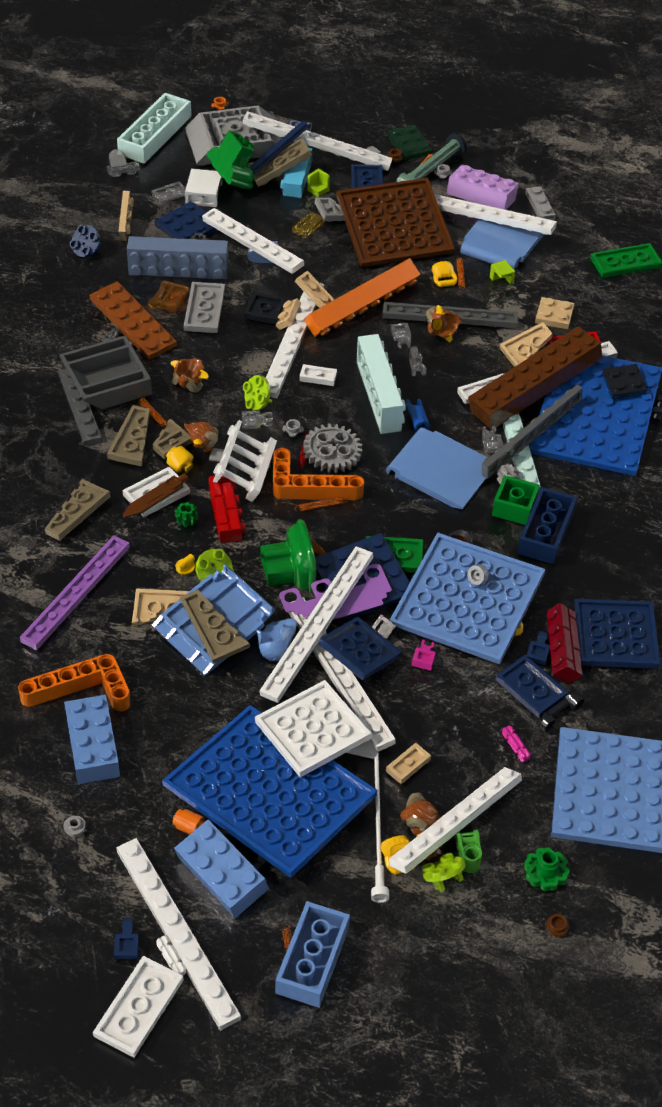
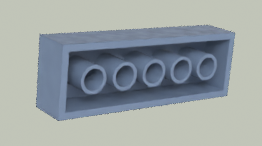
M129 236L127 244L129 275L227 279L229 267L228 241Z

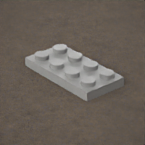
M192 282L184 321V331L218 333L225 284Z

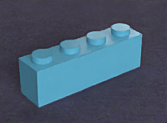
M312 156L308 160L298 163L293 169H288L284 172L280 186L283 189V196L302 197L312 164Z

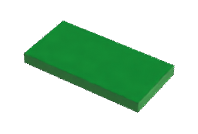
M651 243L591 253L590 256L602 278L662 268V260Z

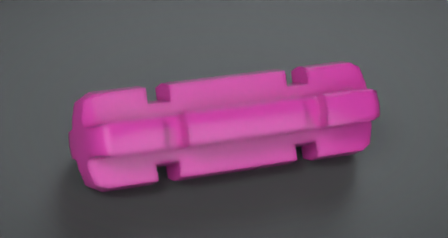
M510 725L504 727L502 734L505 739H508L507 742L515 754H518L519 760L521 762L528 761L531 753L525 748L526 746L518 734L515 733L514 728Z

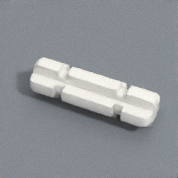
M167 936L158 938L156 940L157 946L162 951V955L173 971L185 975L186 967L180 961L181 959L173 945L170 944L169 938Z

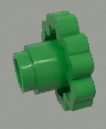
M548 847L538 848L535 854H528L525 860V878L533 887L540 885L543 891H554L558 885L566 883L570 871L567 868L568 860L563 857L561 852H554Z

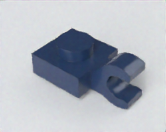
M540 631L537 642H530L526 656L534 663L546 664L550 645L545 644L547 632Z
M123 919L122 934H115L114 959H138L139 935L133 934V919Z

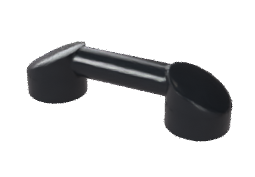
M578 693L567 695L554 707L544 712L540 728L544 732L550 731L556 723V720L553 718L555 715L568 706L573 711H577L584 704L585 698Z

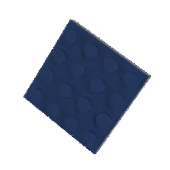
M382 533L315 557L316 572L320 580L329 579L332 583L355 547L373 552V559L369 565H381L392 589L386 593L387 598L382 599L383 605L341 617L343 623L400 602L410 583ZM370 568L367 570V575L375 578L379 575V570L377 568ZM363 574L355 586L367 583ZM322 583L327 590L329 586L326 583Z
M574 599L581 666L659 669L660 657L652 601Z

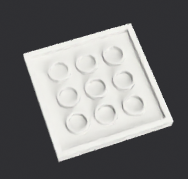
M326 680L255 716V723L299 777L308 774L372 738L371 732Z

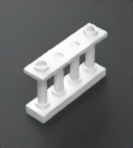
M239 420L235 426L231 425L227 432L229 438L220 463L216 465L213 471L215 474L213 482L217 483L221 476L228 478L246 488L248 493L245 499L252 502L261 491L277 440L270 437L266 443L259 442L239 431L242 421ZM236 438L259 449L261 454L258 456L235 444ZM232 450L255 462L257 466L253 469L231 457ZM227 463L249 474L252 481L249 482L226 470Z

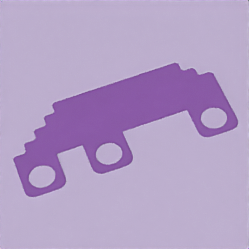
M372 564L366 568L363 575L367 583L355 586L333 620L383 605L382 599L387 598L386 593L392 589L381 565ZM377 568L379 575L371 578L367 575V570ZM322 579L313 582L311 588L316 598L303 602L300 592L296 588L280 592L279 597L285 611H293L295 615L302 614L304 618L310 616L324 593L316 590V586L319 583H326L330 586L331 581L329 579ZM289 592L295 593L297 595L296 601L287 602L284 599L285 594Z

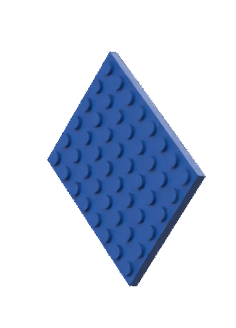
M602 355V359L545 395L540 415L546 408L552 406L557 399L564 396L569 389H572L577 384L583 387L582 400L531 442L530 452L539 456L636 476L662 367ZM637 364L647 388L646 394L611 399L602 375L603 369Z
M249 705L162 780L163 786L292 878L377 796V790L333 760L299 777L255 723V716L261 714V712Z

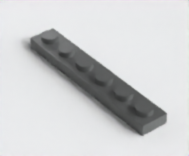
M67 369L59 370L58 375L84 446L101 443L102 437L89 403L84 402Z

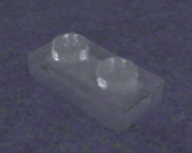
M138 162L127 163L126 166L112 168L111 166H106L107 173L112 175V177L121 176V173L126 172L127 174H135L136 171L140 170Z
M179 181L152 190V196L158 204L185 196L186 188Z

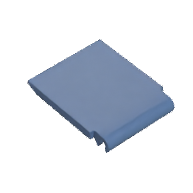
M479 219L465 235L460 253L490 264L506 260L515 270L519 262L525 260L544 234Z
M419 428L386 468V472L389 474L393 470L395 478L451 507L463 509L486 480L482 476V463L488 457L437 431L431 432L425 428Z
M223 564L224 569L221 573L216 570L214 576L210 574L188 593L199 590L214 606V609L225 617L226 621L239 632L243 639L248 641L257 633L256 630H261L265 626L264 622L273 614L274 607L232 569ZM180 599L162 613L152 624L204 676L208 675L225 660L212 663Z

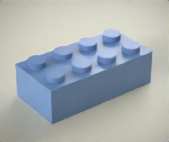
M106 695L64 702L77 783L84 784L120 777Z
M209 820L204 822L174 848L183 864L234 919L269 890L265 878Z
M306 901L276 977L275 994L320 1008L349 930V914Z

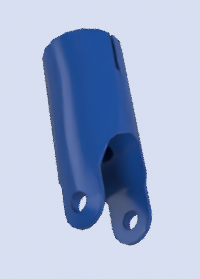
M407 398L406 407L415 431L417 432L419 428L429 430L430 423L421 400L418 399L417 405H413Z

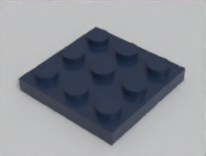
M192 201L155 220V226L171 238L192 239V236L196 233H203L207 237L218 231V229L203 221L202 216L207 212Z
M359 617L321 637L318 643L361 680H365L400 658L402 653Z

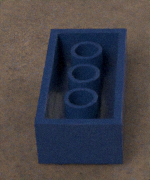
M541 487L520 536L517 554L554 565L574 515L577 497Z

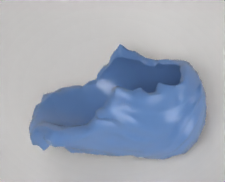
M288 618L278 622H271L265 626L263 631L256 630L260 653L264 658L269 661H280L295 635L296 620Z

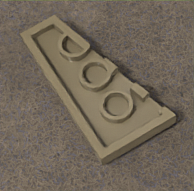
M132 405L107 453L108 459L142 467L150 409Z
M82 479L79 483V488L74 489L71 493L72 497L68 502L65 501L62 505L61 512L56 513L46 526V534L60 541L111 497L110 492Z
M199 590L180 597V601L213 664L250 648V644L239 635V632L226 621L221 613L219 614L214 609V606Z

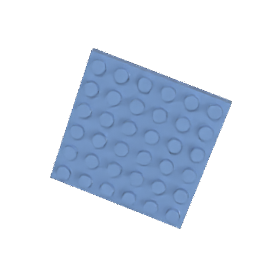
M437 533L389 621L400 629L500 664L545 575V569ZM474 565L485 566L488 571L487 581L480 585L472 584L468 579L470 567Z
M560 727L551 837L662 853V741Z

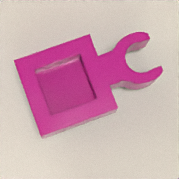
M422 640L421 647H416L411 666L431 671L436 654L433 651L434 642H432L431 646H426L424 644L425 640Z

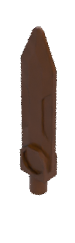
M184 473L178 478L175 475L170 477L159 486L133 501L123 513V517L141 514L183 488V483L188 480V476Z

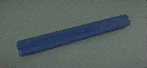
M300 122L250 166L253 173L256 174L307 130L309 127L307 122Z

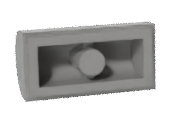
M115 149L110 152L109 162L112 168L127 165L122 151Z

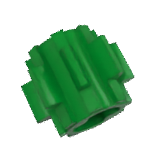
M189 502L181 503L178 510H175L177 523L184 527L193 526L196 520L199 519L197 507L189 504Z

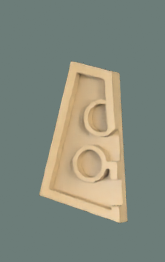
M123 191L118 231L121 241H127V236L130 234V221L132 220L133 198L130 197V191Z
M542 322L501 343L500 350L515 367L537 353L552 338V332Z
M136 589L132 627L155 622L162 613L189 591Z

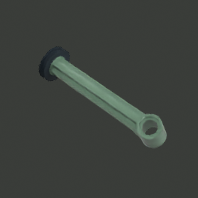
M452 133L447 137V145L411 173H402L398 177L397 182L424 178L453 154L462 155L467 150L465 139L458 133Z

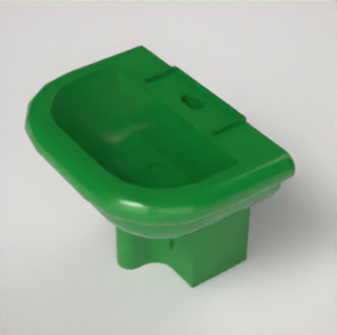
M228 130L220 146L213 147L207 152L206 156L229 185L248 190L254 188V173L247 162L254 152L255 144L244 139L241 134Z
M298 519L296 524L288 528L286 542L260 546V559L268 587L295 583L299 589L313 592L311 584L316 581L315 554L306 523L303 519Z

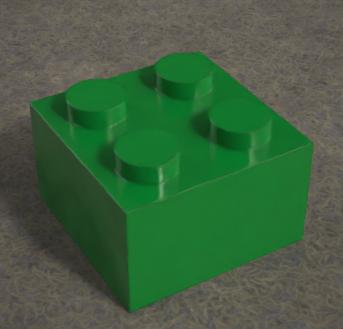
M504 475L494 499L492 516L526 525L539 494L540 485Z

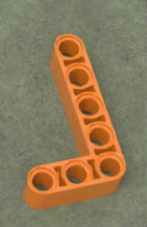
M278 448L274 451L273 495L276 498L329 500L342 497L343 500H359L363 497L364 479L357 475L290 474V451L286 448Z
M109 654L26 679L18 686L21 703L27 707L99 684H103L114 710L125 711L131 704L129 688L115 658Z

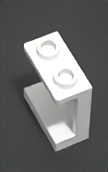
M191 169L185 190V202L192 201L200 206L217 207V196L219 188L223 184V178L217 171Z

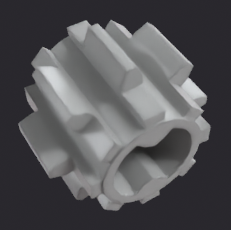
M512 464L502 465L497 470V480L500 484L504 475L517 479L520 478L518 475L520 473L516 466L513 467Z

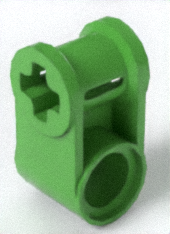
M473 830L470 833H456V849L459 857H462L466 862L464 871L467 873L477 872L480 869L482 859L478 830Z

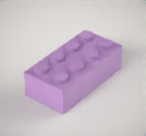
M461 165L449 177L447 194L473 203L507 210L516 200L519 183L511 179L501 178L496 174L485 173L483 170L473 169L468 165Z

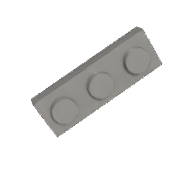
M541 186L526 188L525 194L537 217L555 220L556 214Z

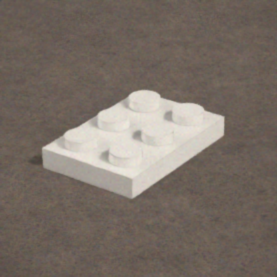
M167 467L124 489L123 496L132 503L175 475L178 478L179 476L170 467ZM184 482L183 488L141 513V515L146 517L190 494V488Z

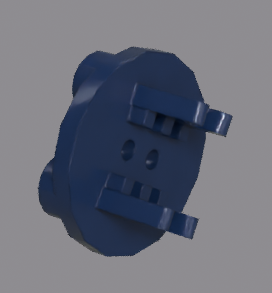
M89 225L78 226L70 241V247L74 253L83 258L98 253L99 247L102 246L98 230Z

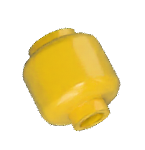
M174 446L166 455L167 464L177 473L188 472L193 467V455L183 446Z

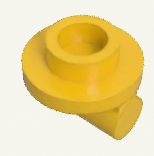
M189 554L184 559H180L175 565L176 571L182 575L191 574L195 570L194 556Z

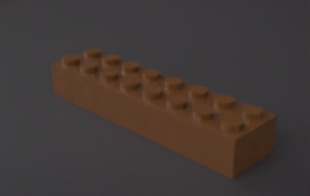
M581 327L574 328L468 397L470 411L493 430L510 417L521 412L602 359L601 342Z

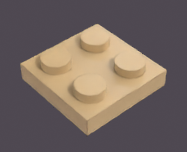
M542 297L535 323L540 324L544 322L547 326L568 329L574 303Z

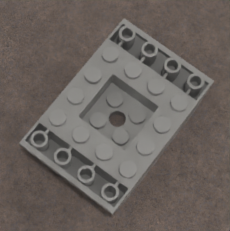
M259 105L199 113L185 127L197 166L212 164L206 154L213 147L220 146L228 130L241 134L244 139L255 144L254 152L250 159L261 157L282 138L242 124L243 118L247 111L273 120L274 117Z

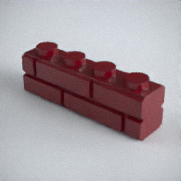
M560 603L549 609L546 615L552 672L554 677L561 679L566 684H571L582 677L576 614L573 610L567 609L565 605Z

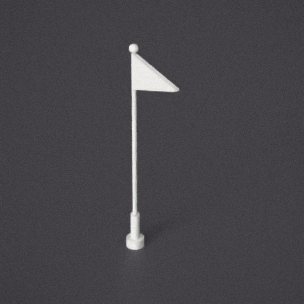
M370 740L346 753L374 759L375 789L377 790V796L375 797L377 865L375 866L376 886L371 889V899L377 903H384L389 900V889L384 886V866L381 861L379 756Z

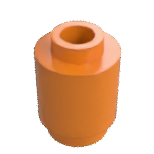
M179 809L173 818V825L178 830L189 835L205 822V817L188 809Z

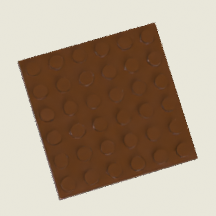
M428 178L337 191L336 196L361 268L405 261L409 258L413 260L454 253V245Z

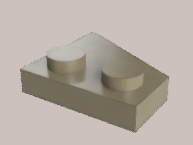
M169 419L165 430L162 429L159 438L153 443V450L166 459V455L174 446L186 447L193 443V440H191V437L172 419Z

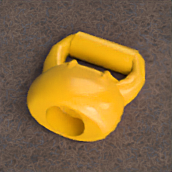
M441 261L432 266L433 279L437 286H455L458 278L450 262ZM441 278H453L450 280L438 281V279Z
M405 835L395 836L381 843V851L384 854L386 867L395 875L403 872L391 867L389 858L410 843Z

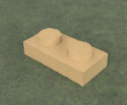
M297 298L284 303L276 323V327L279 330L292 325L301 305Z
M415 743L386 767V772L402 784L431 760V755Z

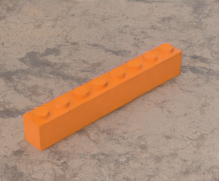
M409 258L313 311L304 319V322L314 337L319 334L323 336L330 331V328L334 327L336 329L343 324L342 321L347 320L348 322L352 320L358 312L362 314L368 310L367 307L372 306L373 308L380 303V300L389 299L393 296L392 293H400L405 289L406 285L409 287L417 282L416 279L421 274Z

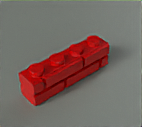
M210 476L208 478L209 492L219 541L221 544L230 543L231 541H242V533H245V524L240 522L242 510L237 508L239 506V496L234 494V492H237L236 483L224 476H221L217 483L213 482L215 476Z

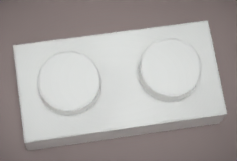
M303 364L300 381L334 386L337 369Z

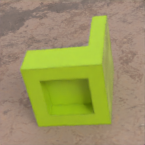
M320 169L308 175L307 191L317 197L329 191L330 176Z
M506 260L491 264L490 278L493 281L505 278L509 284L514 283L515 271Z

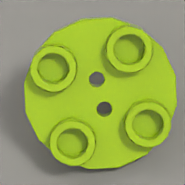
M253 376L248 382L244 383L245 405L248 409L258 411L272 403V399H269L270 385L264 376Z
M222 549L204 551L196 562L197 577L200 581H203L210 574L214 576L215 570L221 573L224 569L223 564H226L233 570L231 559Z
M452 853L444 854L440 857L439 861L425 864L422 867L423 877L426 881L433 882L436 890L443 892L445 890L444 880L452 877L455 880L458 879L459 882L464 880L462 871L466 867V862L462 857H453Z

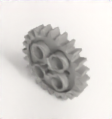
M328 424V427L325 428L324 425H321V429L315 427L314 431L310 430L309 435H306L303 453H306L305 458H309V463L315 462V468L321 466V471L327 468L328 473L331 472V469H334L335 473L338 472V469L345 472V467L351 470L352 465L356 466L357 462L360 461V456L362 455L360 438H356V433L351 434V429L345 431V426L338 428L337 424L335 427Z

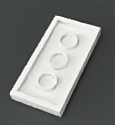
M143 956L93 1031V1036L135 1057L183 982V975Z

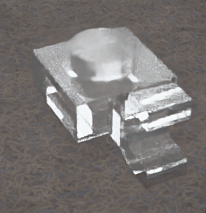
M417 346L410 347L409 361L412 376H416V371H421L422 375H426V367L422 364V354L418 353Z

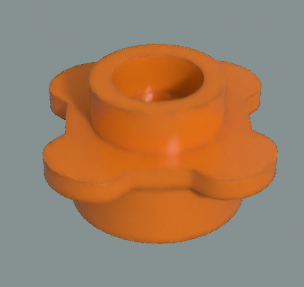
M216 97L211 106L217 110H224L226 106H229V102H226L224 97Z

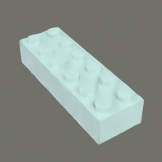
M164 93L117 139L118 150L122 151L126 158L145 163L191 117V101Z
M378 334L359 336L357 365L380 433L399 432L402 430V424L405 422L403 411H405L406 406L405 401L401 400V390L397 388L396 376H393L392 365L388 363V353L384 352V342L380 340Z

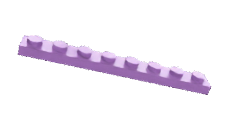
M113 535L20 636V642L38 650L130 548L129 542Z

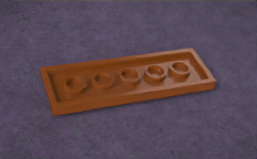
M118 281L90 294V300L126 335L148 360L177 346V341Z

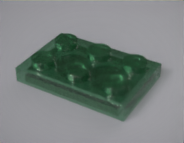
M416 125L387 130L388 138L396 149L401 150L404 161L432 154V148Z

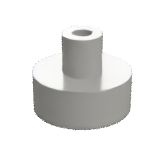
M483 565L470 567L468 570L469 581L474 585L484 584L488 579L486 567Z

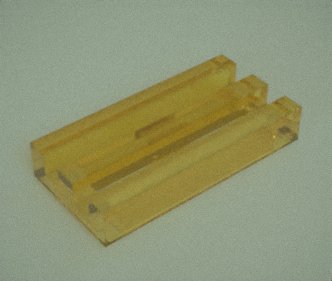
M310 212L292 227V232H297L299 236L302 234V237L306 238L323 223V218Z

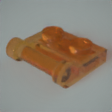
M162 281L157 293L148 301V306L152 309L157 307L176 312L189 293V287Z

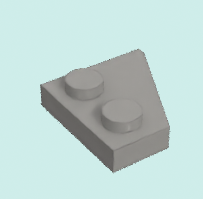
M315 199V205L324 221H345L340 205L333 199Z

